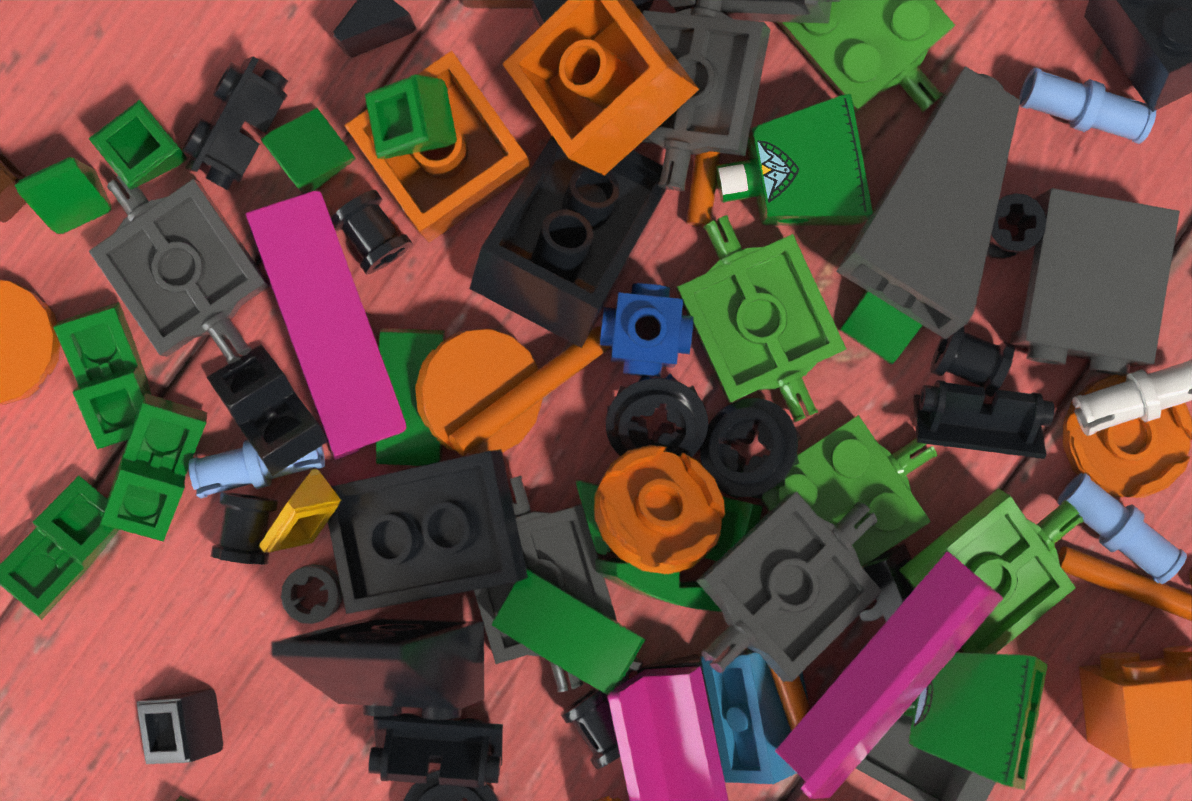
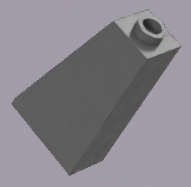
M965 66L941 96L873 209V215L867 219L836 272L944 339H947L965 326L975 311L1020 99L1005 91L996 79L985 74H977Z

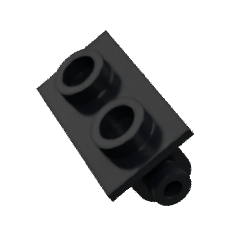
M254 56L245 59L241 67L232 62L229 64L213 93V96L222 100L210 123L202 118L198 120L182 150L191 155L185 167L186 169L197 172L202 163L211 167L205 178L227 191L233 181L241 182L245 170L260 145L239 132L243 123L246 122L266 133L283 101L288 96L283 91L288 80L268 68L264 70L261 77L252 72L259 60Z
M937 380L934 386L923 385L920 395L914 394L913 404L917 443L1045 459L1047 455L1042 426L1049 427L1052 424L1054 403L1053 401L1043 400L1041 393L1033 392L1029 394L997 389L992 404L983 403L985 391L982 387L951 384Z
M410 713L398 714L396 716H374L376 747H371L368 772L380 774L381 781L426 784L429 764L440 763L439 785L485 789L486 783H499L500 767L503 761V724L486 723L473 718L459 721L426 719Z

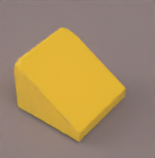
M312 469L259 544L264 553L313 543L339 506L341 499L319 470Z

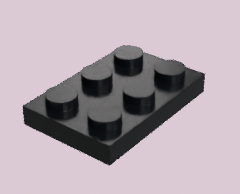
M501 449L331 486L341 499L339 506L328 520V526L346 614L514 583L528 578Z

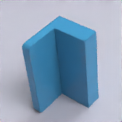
M751 649L744 650L725 668L723 673H719L709 665L713 660L706 661L701 656L704 678L714 718L713 726L724 781L726 783L775 784L796 774L775 752L791 733L766 661ZM802 671V672L799 674V677H800V679H801V682H802V685H803V688H804V691H805V694H806V697H807V700H808L807 691H806V686H805V681H804V675H803V671Z

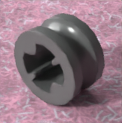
M318 564L304 566L291 573L285 580L281 592L283 608L289 616L300 623L307 624L317 623L328 618L337 611L343 599L339 576L334 570L325 565ZM314 577H317L325 584L320 588V591L328 590V601L320 602L309 610L301 604L306 597L298 598L297 588L298 585H306Z

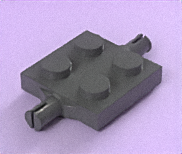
M696 0L695 8L675 13L643 11V16L700 89L642 141L644 143L657 144L666 150L660 182H658V186L664 189L685 191L690 158L693 154L698 155L712 151L745 156L771 30L764 22L732 19L720 12L723 0Z
M119 176L117 178L121 183L114 179L111 180L107 188L113 193L128 216L122 221L113 235L89 250V253L159 355L168 357L194 338L210 334L228 364L241 359L239 354L247 355L252 349L247 345L231 319L243 304L271 285L203 186L195 179H192L168 197L148 201L139 186L130 190Z
M522 476L511 478L510 481L517 503H514L512 494L511 498L526 569L533 571L583 603L596 608L617 621L606 580L595 572V559H599L595 550L582 504L552 513L531 512ZM516 582L474 590L495 664L526 655L540 656L491 625ZM550 662L557 692L568 691L569 686L564 669ZM567 672L572 689L584 684L581 679Z
M797 491L788 494L696 581L722 610L725 621L729 625L707 649L701 652L706 661L713 660L709 665L717 672L723 673L725 668L748 647L760 654L783 682L793 681L883 592L861 567L856 551L852 547L871 526L877 523L874 513L865 515L871 509L865 504L857 502L834 526L818 517Z

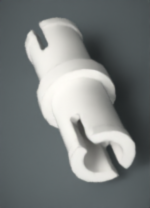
M1192 358L1190 361L1147 374L1144 370H1139L1128 374L1126 382L1083 396L1073 397L1074 407H1080L1074 410L1084 434L1089 436L1095 434L1096 431L1139 417L1144 422L1160 418L1161 410L1191 401Z

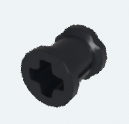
M371 190L355 197L337 210L331 217L335 230H343L363 258L360 266L366 275L386 267L412 246V241L407 234L399 235L379 206L382 198L377 190Z
M1015 193L1006 195L998 201L987 251L988 257L995 259L1010 258L1018 254V252L1030 249L1041 240L1045 233L1047 221L1043 208L1035 199L1028 195ZM1006 217L1007 224L1017 225L1018 234L1012 237L1009 230L999 229L998 220Z
M963 326L947 339L941 338L934 353L930 370L931 373L942 376L947 372L984 388L985 396L993 397L1009 372L1015 347L1006 341L999 345L992 344L965 332V326Z
M221 492L219 503L225 506L220 541L219 544L212 546L210 557L243 564H268L269 553H264L259 544L266 535L269 513L277 510L278 500L247 494Z
M593 688L561 712V716L566 723L574 724L594 754L590 761L596 769H599L619 758L620 752L608 700L609 695Z

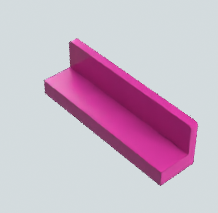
M312 191L245 213L334 460L359 452V448L403 433L407 428L404 416L322 194L319 191Z
M948 551L775 750L806 781L801 790L810 799L830 798L1003 600L999 593Z
M701 666L645 669L609 693L608 700L630 801H729Z

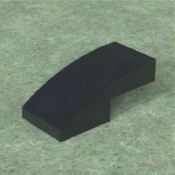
M262 345L254 348L247 355L241 356V359L228 364L207 376L211 386L272 476L328 442L319 423L296 395L284 373Z

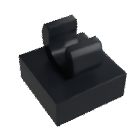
M905 543L890 548L863 567L865 572L883 592L876 598V603H871L860 614L861 620L874 621L883 615L887 622L913 592L912 587L899 572V569L911 560Z

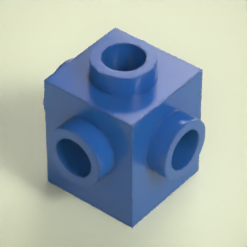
M635 283L632 284L631 294L618 292L617 308L604 307L600 345L613 347L611 362L624 363L623 374L647 375L648 377L660 378L662 367L674 368L676 366L678 353L690 354L694 318L693 316L682 315L683 299L669 298L670 287ZM649 316L658 321L660 333L655 339L643 340L636 334L635 324L640 318Z

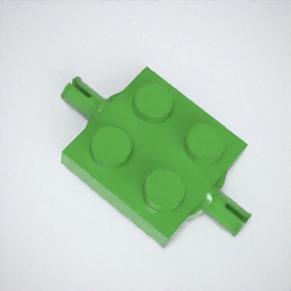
M841 0L840 2H832L829 24L776 22L840 96L852 95L855 113L878 93L894 88L898 84L914 100L922 112L927 110L943 95L919 68L928 50L955 26L934 0Z
M728 215L718 218L717 222L714 220L706 224L703 228L711 240L719 261L706 274L678 286L676 291L680 299H683V306L687 315L694 318L693 328L728 403L757 390L779 388L792 415L793 422L817 413L818 409H816L802 377L818 362L846 350V347L794 235L791 234L765 247L742 249Z
M858 415L797 455L799 464L792 466L790 472L785 477V486L774 487L770 491L763 493V497L760 500L768 512H770L784 497L797 491L818 517L834 526L857 502L865 504L871 509L865 515L874 513L877 523L871 526L852 545L860 565L863 567L931 522L911 493L909 480L906 475L930 459L937 457V452L933 446H930L918 455L910 458L911 454L926 445L924 443H917V439H914L891 454L890 451L877 443Z
M998 488L900 568L899 572L914 590L948 551L999 593L1003 600L959 649L961 653L996 654L1076 588L1061 568L1054 544L1084 520L1082 516L1078 515L1080 513L1075 507L1064 500L1054 511L1038 524H1035L1024 516L1010 495Z

